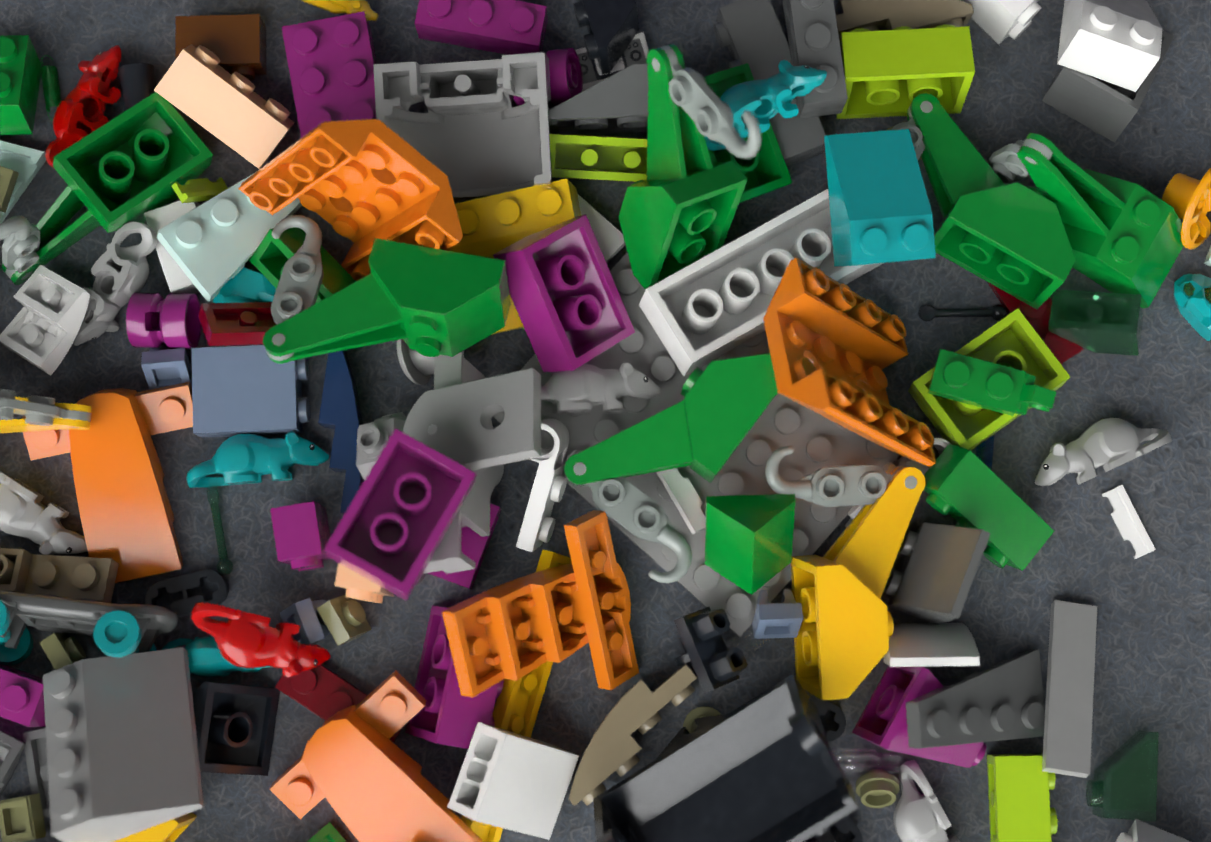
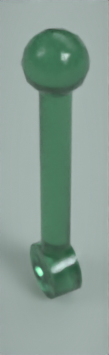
M216 486L208 487L207 498L211 507L220 559L217 563V570L222 575H228L233 571L234 565L227 555L219 509V493Z

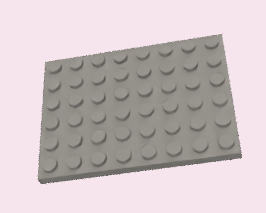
M628 252L612 268L610 273L635 333L586 363L601 369L619 370L623 363L628 362L632 365L633 369L647 375L661 388V393L650 399L629 396L619 399L623 403L621 413H604L603 405L592 406L590 414L541 415V421L544 419L559 420L566 426L569 432V445L563 464L572 455L578 454L683 401L684 396L680 394L683 390L682 386L692 374L691 372L683 377L640 308L639 303L645 289L633 275ZM766 330L712 361L770 353ZM536 354L521 369L534 368L541 375V387L546 384L554 373L543 372ZM710 362L700 367V369L704 371ZM778 393L711 483L690 469L689 466L677 469L683 478H689L703 502L700 508L706 517V496L777 494L771 489L766 480L765 468L771 454L780 447L789 445L794 447V452L782 458L778 465L779 475L786 481L799 480L822 467L871 464L883 468L888 462L893 463L899 457V454L882 448ZM541 401V405L550 406L553 404L552 402ZM496 413L493 418L501 424L505 413ZM541 429V447L544 450L552 451L554 447L553 436L548 431ZM563 470L562 477L566 478L565 470ZM656 472L625 478L662 506L675 530L689 543L692 552L691 566L686 575L677 582L705 607L709 606L711 610L724 609L730 621L729 628L741 637L752 624L759 592L767 590L768 600L771 603L791 580V563L755 593L749 594L705 565V528L692 535ZM567 480V484L596 510H599L593 502L592 490L588 486H575ZM795 498L792 556L813 555L848 515L853 506L823 507L801 498ZM607 516L608 521L666 572L671 571L676 566L677 556L668 546L639 539Z

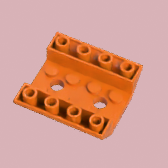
M379 119L322 122L242 182L238 188L250 198V201L256 207L266 210L272 216L298 198L306 209L316 212L330 223L339 235L349 238L354 243L341 266L355 281L371 274L368 260L375 238L447 250L460 243L463 237L448 176Z
M797 257L791 260L763 317L778 393L884 449L928 467L936 464L932 449L934 437L928 426L902 413L898 408L890 406L886 388L888 381L882 369L908 355L904 339L907 333L901 319L894 314L891 315L884 311L872 300H866L853 292L846 284H840L825 275L818 267H812Z

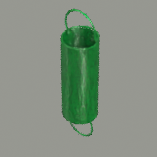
M43 65L40 69L45 108L47 112H51L50 107H58L62 101L58 70L56 66Z

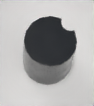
M131 63L118 69L124 112L155 93L154 89L157 85L153 65L148 63Z

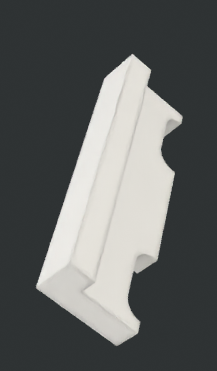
M677 468L656 472L692 535L705 528L706 517L700 508L703 502L689 478H683Z
M1123 485L1103 493L1102 496L1109 499L1114 509L1111 516L1123 540H1129L1136 552L1135 556H1133L1134 559L1156 550Z

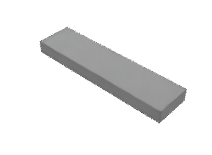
M1054 600L1051 604L1042 760L1043 772L1087 778L1090 775L1097 606Z

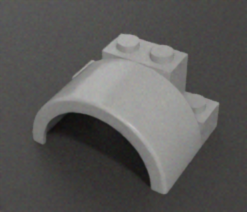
M545 52L502 55V59L419 65L416 61L373 64L376 119L381 120L448 176L453 199L482 198L536 185H548L552 182L548 102H551L549 58ZM513 96L523 98L525 104L516 106ZM424 101L428 108V113L409 112L412 104Z

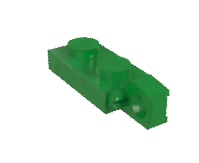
M940 349L928 393L1013 416L1015 413L1026 415L1028 407L1049 412L1053 407L1057 391L1034 385L1036 376L1026 374V371Z

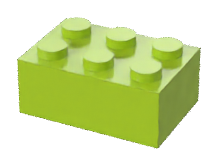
M943 24L935 28L913 29L901 26L892 30L870 31L865 28H859L850 32H841L839 41L848 99L842 112L836 114V119L907 116V110L917 95L922 93L935 96L948 114L961 113L975 74L969 26L955 27L950 24Z
M1018 308L955 352L1026 371V374L1036 376L1034 385L1054 391L1062 387L1070 378V375ZM934 368L912 382L908 390L943 439L952 445L973 450L1021 416V414L1016 413L1011 416L929 394L928 390Z

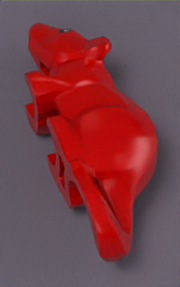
M119 45L98 53L91 61L79 62L78 68L83 72V75L76 87L60 102L53 118V130L57 139L48 145L45 153L47 162L52 168H54V156L109 122L108 118L104 116L106 104H114L121 97V91L118 88H111V82L117 77L122 53Z
M196 603L192 609L191 619L193 623L202 631L214 636L222 656L236 667L261 668L272 666L283 668V675L292 677L300 672L316 668L331 657L328 650L320 645L297 642L292 636L300 632L301 626L284 622L276 624V628H272L269 626L270 617L211 603ZM209 616H220L229 619L228 621H217Z

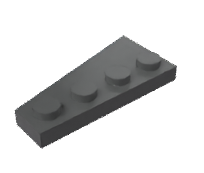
M1039 649L1019 652L1012 659L1001 660L990 665L991 668L969 674L961 678L962 681L953 685H945L906 702L909 748H931L1044 736L1045 710Z

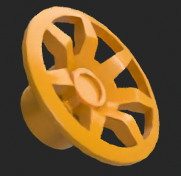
M1211 168L1201 180L1182 173L1175 174L1169 181L1162 196V200L1171 205L1179 219L1183 220L1181 241L1183 246L1190 250L1200 246L1211 234V222L1206 216L1208 211L1211 212Z

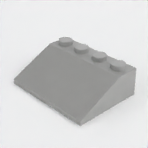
M175 648L133 653L124 657L108 656L83 659L43 675L51 835L62 842H114L204 807L188 651L186 649Z

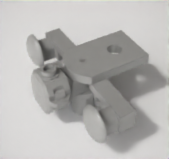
M400 339L397 340L396 344L397 357L404 374L417 385L427 384L431 374H434V390L425 391L413 405L408 416L399 412L382 416V418L375 419L372 423L359 425L356 466L365 480L395 428L477 473L473 488L418 581L417 585H419L424 580L426 573L444 571L449 574L475 569V562L461 552V528L468 526L481 537L490 536V496L494 487L503 476V464L541 457V375L534 368L486 378L464 358V351L453 357L445 355L428 357L419 354L415 350H411L406 342ZM504 412L503 422L493 429L491 418L496 413Z

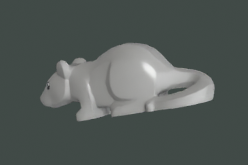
M141 222L124 224L116 231L111 244H107V251L100 256L91 268V273L96 278L93 288H83L90 294L83 323L73 342L75 346L89 340H94L104 332L118 331L119 324L114 318L120 309L129 302L131 295L135 292H140L144 287L149 275V264L146 255L153 252L157 245L155 231L147 224ZM130 234H141L142 241L140 244L120 247L124 239Z
M628 362L623 363L619 370L601 369L585 363L575 370L558 371L550 376L546 384L541 387V401L552 402L553 404L550 406L541 405V415L590 414L592 406L603 405L604 413H621L623 403L619 399L627 396L650 399L661 393V388L647 375L633 369L632 365Z
M1120 418L1098 420L1090 425L1078 439L1069 442L1067 445L1064 446L1061 442L1052 445L1050 453L1040 465L1034 483L1038 486H1050L1066 474L1078 473L1076 482L1078 485L1098 476L1096 468L1103 466L1105 472L1112 470L1171 442V435L1165 429L1137 428ZM1144 441H1149L1143 445H1140V443Z
M0 471V530L10 535L29 538L41 545L39 552L42 555L58 554L70 556L88 552L85 537L65 529L60 522V518H67L70 512L53 502H50L47 507L41 504V501L45 496L20 480L13 479Z
M915 760L904 762L899 769V784L902 795L893 814L895 832L901 842H960L954 834L947 836L945 830L952 825ZM913 779L919 785L920 789L924 793L923 795H921L918 792L913 782Z

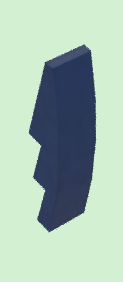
M346 350L328 353L318 423L324 428L335 429L329 468L335 472L346 473L340 513L345 514L365 480L356 466L357 432L359 425H363L358 391Z

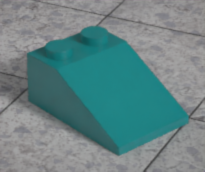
M909 129L824 136L834 267L936 258L933 214Z

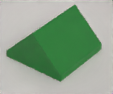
M795 494L706 496L705 565L749 594L755 593L792 561Z

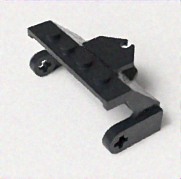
M793 674L729 714L697 718L694 721L697 728L692 733L686 727L681 728L655 761L593 799L596 842H804L812 836L822 835L833 823L859 808L852 786L828 744L817 707Z

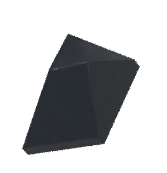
M203 682L192 695L200 772L268 776L280 690L276 688Z

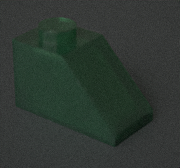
M1056 290L1053 293L1049 331L1094 353L1139 356L1143 323L1142 295Z
M1138 730L1094 770V780H1089L1086 787V801L1089 807H1093L1092 815L1102 818L1138 819L1156 822L1159 732Z

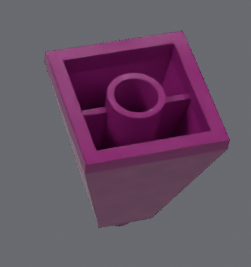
M888 665L852 731L853 734L887 750L971 768V766H976L980 763L987 749V745L984 742L931 748H909L906 702L943 687L931 671L923 666L890 667Z

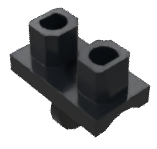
M708 606L674 620L681 636L679 639L686 653L675 658L677 666L679 667L690 662L704 693L740 679L739 673L747 668L748 663L742 650L737 647L727 649L721 634L729 631L730 621L724 609L711 610Z

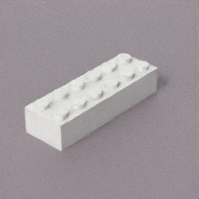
M828 189L645 290L639 306L683 377L693 372L697 366L699 368L765 331L763 317L789 262L797 257L812 267H818L825 275L840 284H848L883 264L834 267Z

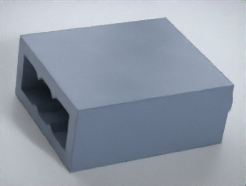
M264 345L191 348L193 433L201 438L231 437L237 434H287L290 431L296 434L303 433V423L310 420L308 397H302L301 382L309 378L308 357L279 364L269 359Z

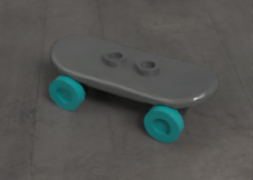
M0 590V663L16 665L30 655L33 649V637L26 625L34 626L40 631L94 637L96 645L106 655L124 657L133 653L158 651L154 645L157 635L172 631L178 624V615L171 609L154 605L112 604L88 598L78 600L61 598L46 593L35 595Z

